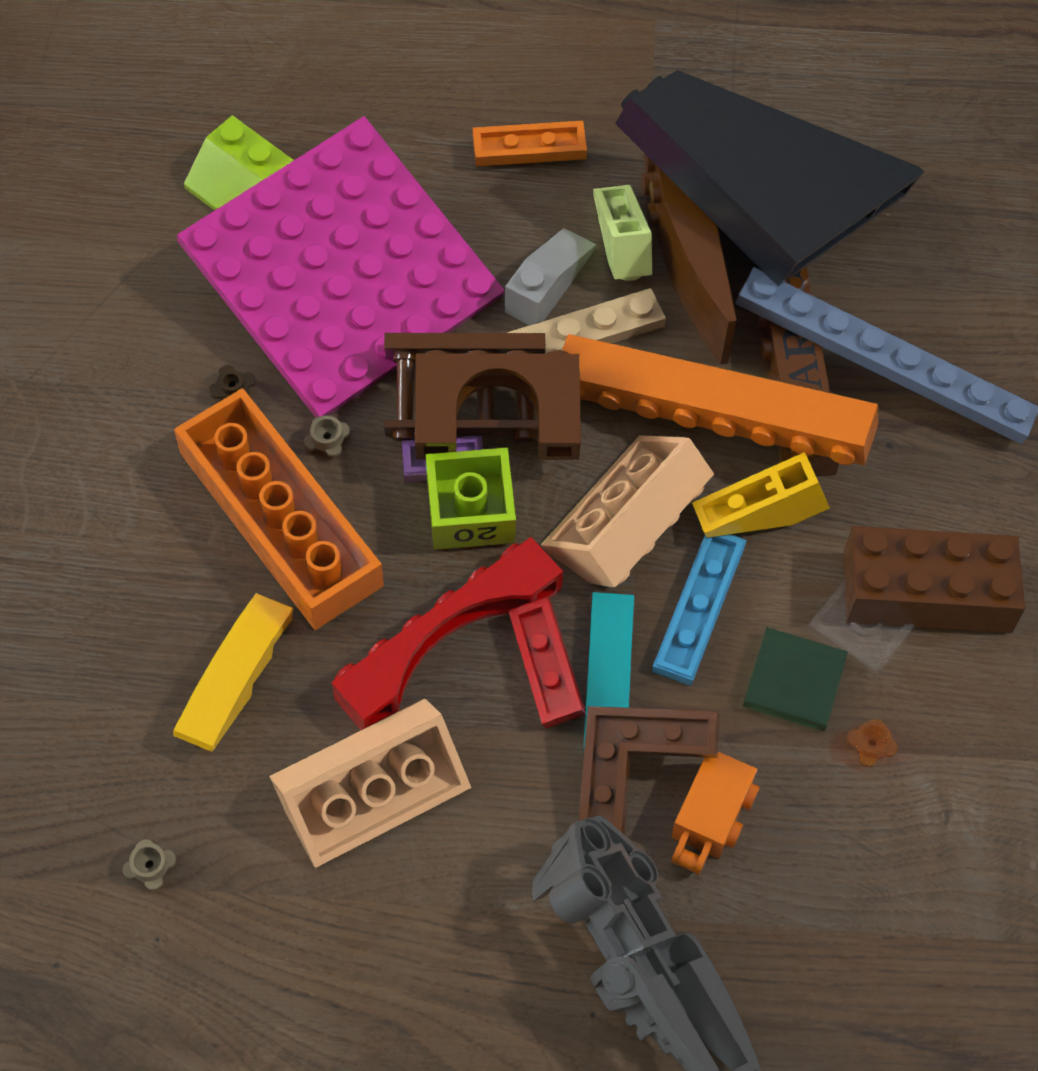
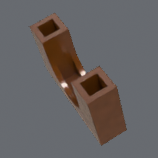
M442 350L416 353V460H426V454L457 452V416L460 407L476 391L494 386L507 387L518 391L533 405L538 420V460H579L581 447L579 354H569L562 350L550 351L547 354H529L522 350H513L506 354H488L482 350H472L466 354H448Z

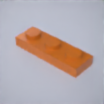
M583 121L473 128L476 167L587 159Z

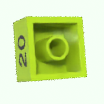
M508 448L426 454L433 550L515 543L516 515Z

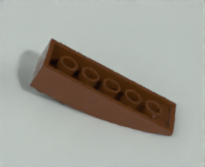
M644 153L646 173L641 174V186L643 195H649L650 203L647 204V219L649 226H655L667 272L683 307L699 335L720 364H728L737 320L717 225Z

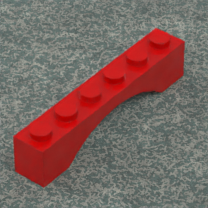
M532 537L520 545L518 543L512 544L502 553L500 560L489 568L481 567L476 570L468 579L467 584L456 592L450 590L443 594L437 600L435 607L423 616L418 614L410 618L404 624L400 633L390 640L383 639L376 643L370 649L368 656L356 665L350 663L343 667L336 674L334 681L331 682L334 700L360 730L397 713L400 709L404 690L413 671L425 655L443 638L461 627L478 620L509 614L508 611L546 596L550 599L562 590L563 571Z

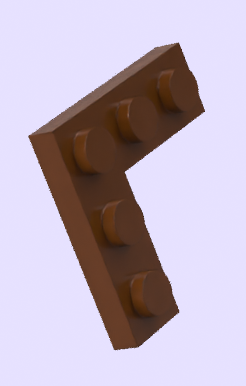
M588 706L579 821L587 817L601 815L625 835L631 754L717 758L720 723L718 711Z

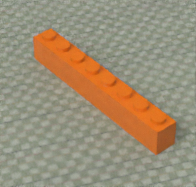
M568 334L562 351H566L569 354H579L580 401L583 399L596 402L610 410L622 408L637 412L639 415L649 419L660 417L675 421L677 424L687 428L698 426L710 429L725 437L736 435L749 438L763 446L778 445L791 448L798 454L805 452L806 456L816 454L829 457L843 465L854 463L865 466L878 427V404L571 334Z

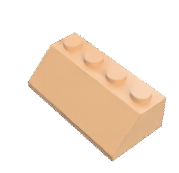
M639 435L543 541L541 547L590 584L616 587L628 578L630 570L640 558L654 548L655 541L661 534L677 522L680 513L689 502L703 492L704 485L714 473L690 438Z
M426 699L269 776L285 813L315 868L471 788L442 714Z

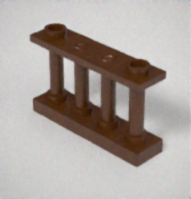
M384 333L386 358H393V362L397 363V420H384L385 435L393 436V440L399 442L415 440L413 363H416V353L442 350L448 354H466L472 350H482L488 354H506L513 350H522L529 354H545V333ZM487 387L477 391V420H457V436H513L514 441L532 442L537 440L538 420H533V405L518 391L517 420H493V387Z

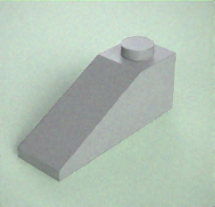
M565 228L559 231L524 260L505 286V313L529 326L543 322L593 254L596 244Z

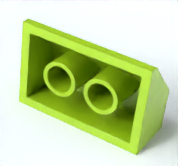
M232 115L205 138L184 182V187L215 211L294 160Z

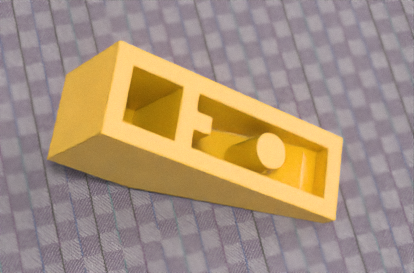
M805 452L692 502L707 538L790 526L830 509Z

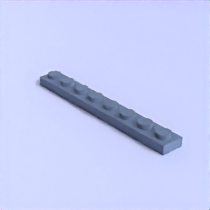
M755 267L752 269L736 300V305L1021 445L1027 439L1038 414L1037 405L785 282L778 287L763 271Z

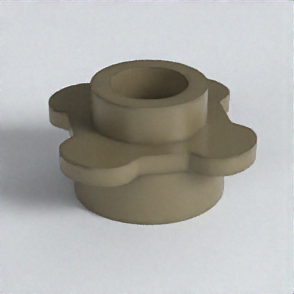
M318 416L312 421L310 435L304 438V445L310 451L317 449L326 452L328 457H337L342 452L341 444L344 438L350 435V428L346 423H340L335 417ZM324 435L331 436L329 439L323 438Z
M141 840L132 851L129 862L123 865V874L129 880L137 879L145 883L148 890H158L163 885L162 878L167 870L176 864L175 854L171 850L163 851L161 847L154 844L151 840ZM151 861L154 865L152 868H146V863Z

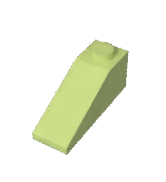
M623 185L593 189L607 261L614 279L632 281L639 279L641 276L652 275V235L631 186Z

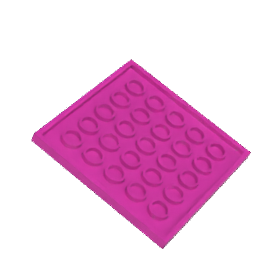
M365 116L177 234V242L315 418L318 416H329L397 369V363L393 362V358H386L384 333H450L503 297L505 292L503 287Z

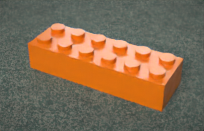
M243 388L174 429L182 457L314 630L322 627L384 587L381 562Z

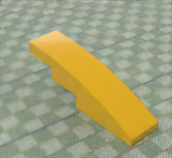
M255 593L234 623L200 679L173 730V736L211 752L215 749L251 698L253 684L271 660L274 644L292 621V607Z

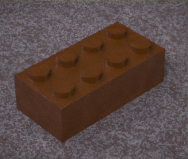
M852 526L843 551L846 623L1013 633L1025 610L1018 536Z

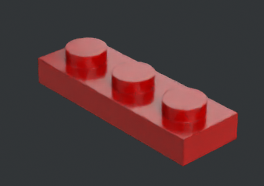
M546 596L509 610L510 619L542 725L547 729L586 715L550 599Z

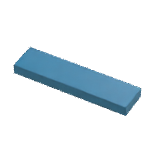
M730 534L708 538L706 535L704 536L653 664V673L692 686L747 540Z

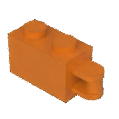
M718 752L717 758H704L674 823L671 838L678 840L679 843L672 856L671 863L700 875L709 855L720 859L725 846L734 848L744 825L737 822L738 816L742 808L751 810L760 786L753 784L757 768ZM686 845L702 851L701 854L697 855L686 850Z

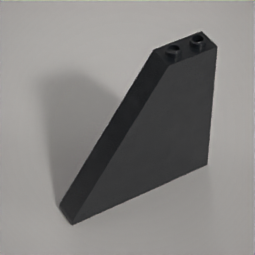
M679 70L665 78L661 76L656 77L647 88L640 92L636 89L629 93L621 103L623 111L615 123L778 287L905 197L924 173L917 165Z

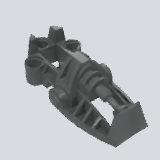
M601 815L587 817L584 820L571 824L566 833L552 844L551 855L533 879L532 899L536 901L549 894L553 910L563 921L569 924H575L581 919L584 921L607 961L590 976V980L607 1010H615L617 1013L625 1011L627 1026L636 1025L638 1027L636 1032L637 1038L643 1041L652 1037L667 1056L672 1054L685 1071H719L705 1045L732 1071H761L756 1054L733 1001L701 944L688 932H678L675 934L659 908L658 903L662 896L655 886L658 882L659 874L652 859L645 852L639 850L628 837Z

